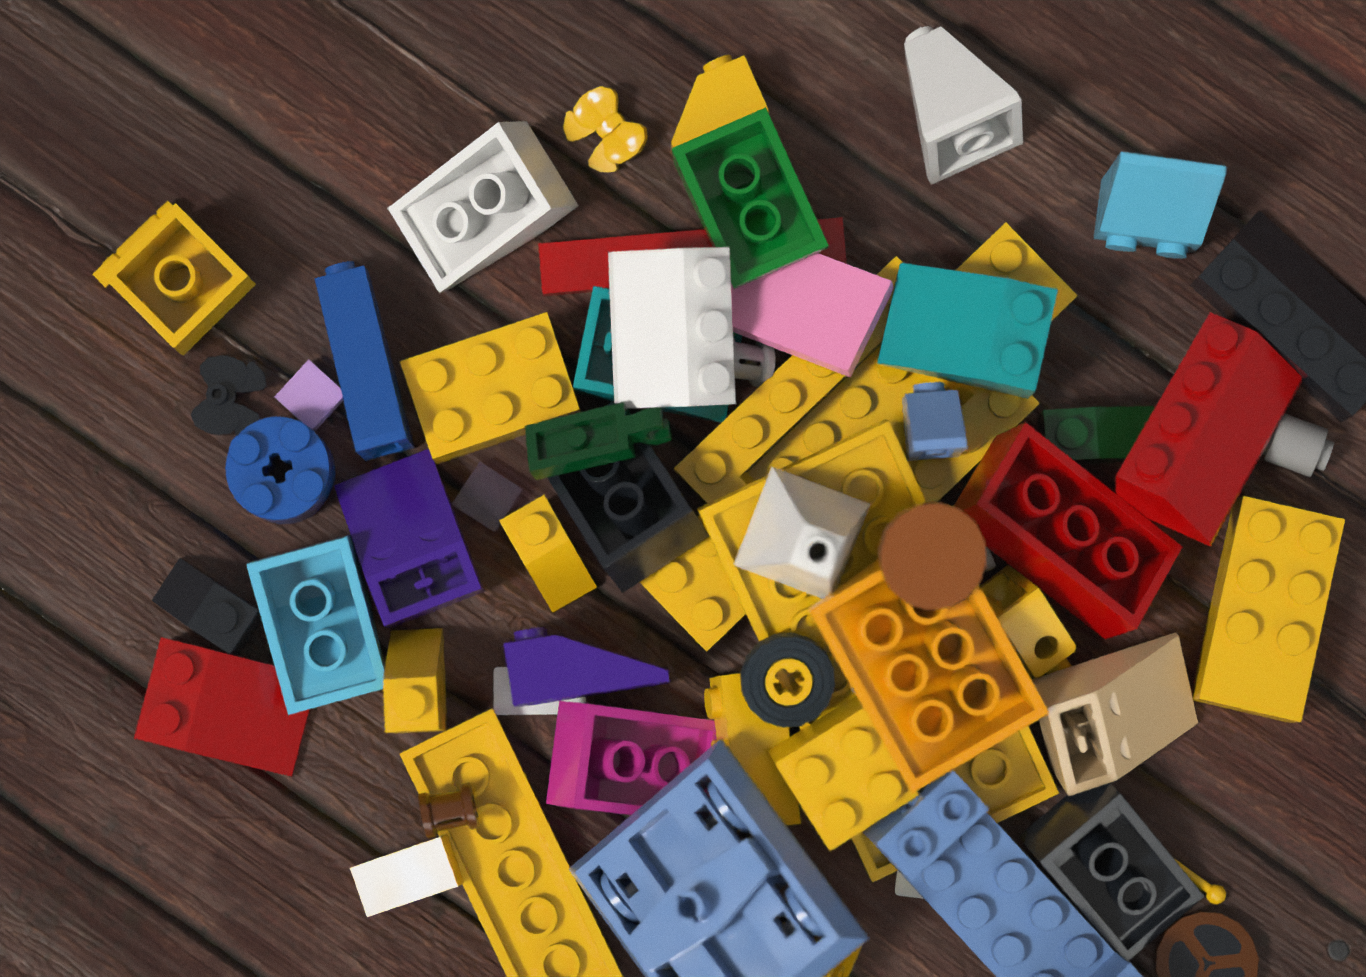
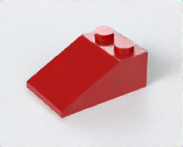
M161 637L134 738L293 777L310 709L288 715L276 669L273 665Z

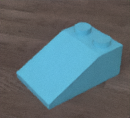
M1120 152L1101 179L1094 239L1105 240V247L1112 250L1132 252L1136 251L1137 245L1156 247V254L1162 257L1187 258V252L1194 253L1203 243L1225 178L1226 166Z
M351 534L258 559L246 564L288 715L383 689L385 664L366 581Z

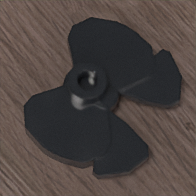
M230 356L208 357L200 365V374L208 386L206 399L193 409L191 418L197 428L208 434L226 436L235 433L237 436L247 426L261 420L258 413L235 403L237 393L263 391L267 387L265 373L254 362H249L246 366L244 362Z

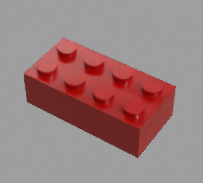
M1026 422L995 436L954 507L960 509L976 523L987 548L1104 639L1138 628L1182 549L1179 543Z

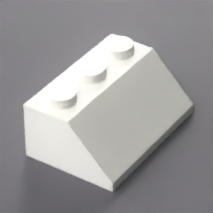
M729 247L608 252L614 404L624 402L627 408L736 404Z

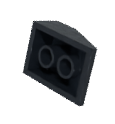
M1111 783L1071 796L1066 795L1018 836L1117 954L1127 961L1132 959L1205 897Z

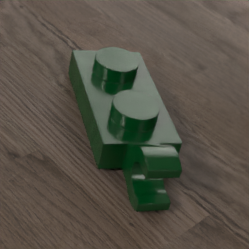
M624 402L525 425L529 472L535 480L635 457L634 443L657 445L672 440L670 421L668 419L663 420L660 407L647 408L630 415V411Z

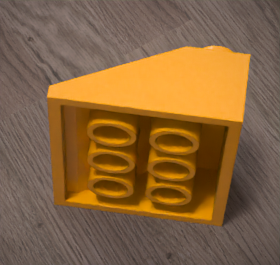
M877 559L808 609L911 793L1049 714L1048 709L979 585L975 587L966 599L949 608L926 610L907 604L888 588Z

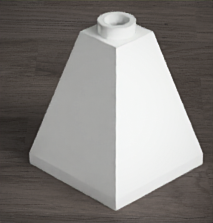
M925 26L908 35L904 43L906 64L926 174L931 185L1023 144L1022 100L1016 90L943 27L940 26L933 30L932 27Z
M772 466L737 553L734 566L823 599L839 586L870 504Z

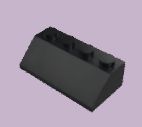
M1259 210L1190 286L1226 319L1258 332L1302 376L1300 386L1336 419L1343 422L1354 416L1366 402V306Z

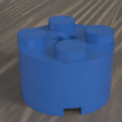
M268 417L247 426L231 441L226 459L227 483L237 502L255 516L277 524L298 523L316 514L332 491L336 477L335 462L327 444L303 422L287 417ZM279 459L293 467L292 470L285 473L286 481L282 483L275 477L270 476V471L276 468V461Z

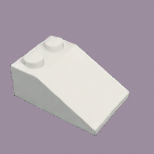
M527 121L496 123L388 207V210L438 292L444 293L541 235L579 205Z

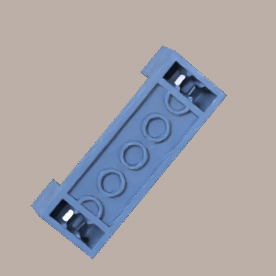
M953 770L917 790L919 796L869 826L863 832L996 977H1143L1130 962L1117 954L1017 846L987 813L989 810L987 806Z

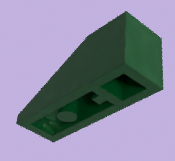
M1156 406L1085 407L1043 410L1037 416L1038 432L1079 465L1124 462Z

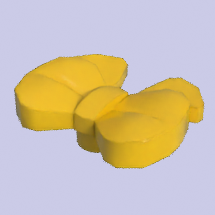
M600 86L586 92L574 106V112L568 111L565 116L563 128L567 140L575 142L591 135L595 131L603 138L588 160L589 167L598 172H617L619 169L618 164H623L637 156L648 140L647 128L641 123L625 121L623 115L618 112V94L615 89L606 86Z

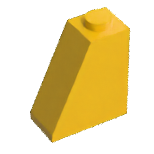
M443 628L391 631L383 676L385 733L448 730Z

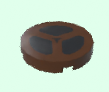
M1197 911L1181 916L1165 930L1155 947L1153 969L1156 977H1258L1259 957L1253 938L1240 923L1221 913Z

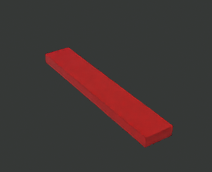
M843 217L817 219L829 245V248L818 253L847 264ZM704 229L539 243L542 295L554 296L592 292L593 286L609 289L608 252L713 248Z

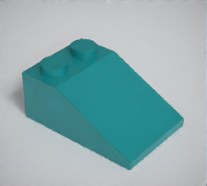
M900 263L877 364L1029 399L1036 391L1058 290L1009 278Z

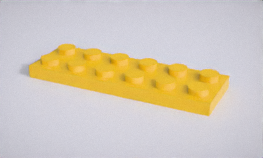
M494 708L400 753L418 794L427 792L429 796L460 790L461 785L465 783L471 784L477 807L479 828L471 830L467 825L437 833L439 836L445 834L448 836L464 881L462 885L506 976L624 977L579 883L569 871L570 865Z

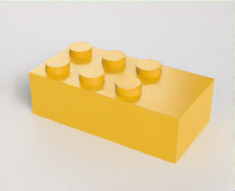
M1246 496L1236 500L1230 513L1191 691L1193 701L1288 723L1302 721L1345 519Z

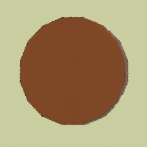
M937 501L917 504L897 513L884 529L878 547V561L881 573L888 588L907 604L926 610L949 608L966 599L979 584L986 565L985 540L976 523L960 509Z

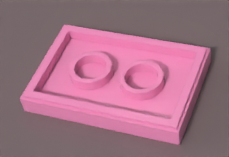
M816 253L736 289H733L731 284L733 332L851 378L894 286L891 280Z

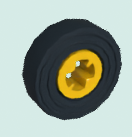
M796 633L774 634L758 642L747 654L740 672L741 692L750 710L764 722L782 728L802 726L816 719L829 705L835 688L834 668L825 650L811 638ZM783 668L789 673L795 672L797 669L801 672V677L795 678L799 686L792 692L786 687L780 688L778 691L774 688V683L780 682L776 673Z

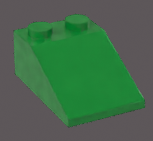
M766 107L671 148L674 165L713 248L729 247L730 276L733 289L829 248Z

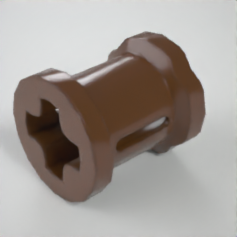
M470 783L462 784L460 790L429 796L427 792L418 794L422 823L428 839L436 837L437 832L467 825L471 830L479 828L477 807Z

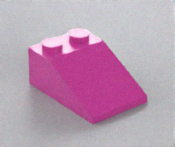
M559 701L546 804L632 815L711 747L712 740L717 739L715 721ZM707 787L704 791L711 798Z

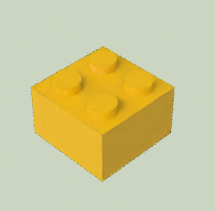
M176 203L102 275L183 356L256 285Z
M857 696L768 750L777 768L829 851L919 796L918 791L910 792Z

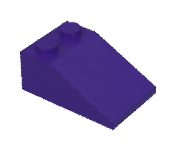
M545 627L515 631V641L503 643L513 706L518 708L670 683L668 670L561 636H548Z

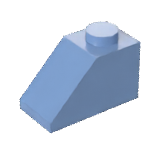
M943 382L913 385L914 393H907L902 398L907 461L959 457L967 448V441L958 390L945 391Z

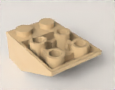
M1176 632L1031 679L1049 711V714L1039 719L1050 767L1068 796L1120 779L1198 724L1180 639Z

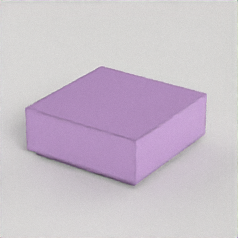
M310 360L274 396L295 417L314 432L343 402L341 388Z

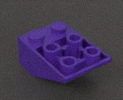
M429 449L334 485L361 567L384 627L391 629L485 592L442 478Z

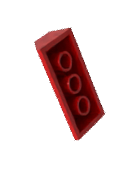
M1210 312L1116 475V494L1146 518L1211 546L1300 387L1302 376L1258 332Z

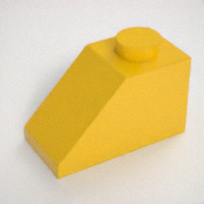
M724 55L703 66L704 73L697 75L671 141V148L765 107L769 113V109L745 56L732 60L731 55Z
M545 495L499 520L552 613L597 588Z

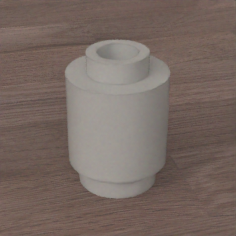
M1284 413L1262 454L1265 455L1264 461L1311 477L1315 468L1324 471L1333 450L1334 442L1326 439L1328 434L1327 428Z

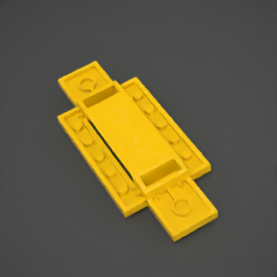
M1006 222L955 270L1009 278L1057 289L1058 292L1051 321L1078 296ZM896 256L877 276L891 280L895 287L899 265L903 262ZM892 291L857 365H860L854 370L851 378L792 355L773 373L771 378H768L692 450L674 468V471L707 504L767 476L772 466L778 469L786 467L885 419L890 422L906 457L902 398L907 393H914L913 385L943 382L945 391L958 390L967 448L959 457L908 461L925 501L938 502L982 460L996 435L1016 427L1040 403L1032 395L1027 399L877 364L881 345L873 353L871 352L882 342L893 295ZM835 386H837L827 397H825ZM812 408H814L805 418H803ZM789 430H791L782 440H780ZM766 452H768L759 462H757ZM699 515V516H698V519L700 520L701 524L703 525V527H704L705 530H706V527H705V525H704V523H703V521H702V519H701V517H700V515ZM710 536L639 582L706 652L746 615Z

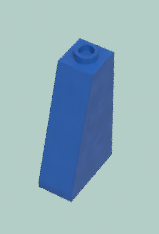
M354 261L331 265L325 268V276L314 279L355 451L365 461L414 449L415 445L370 274L364 265L355 267Z

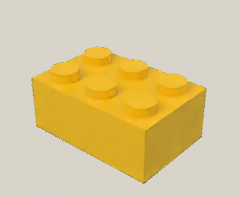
M547 312L400 361L432 459L436 464L526 435L525 425L581 412Z

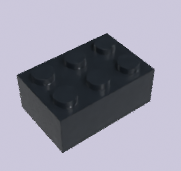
M612 401L606 406L614 405V401ZM634 443L635 457L547 478L603 569L622 593L709 537V534L652 446L643 443Z

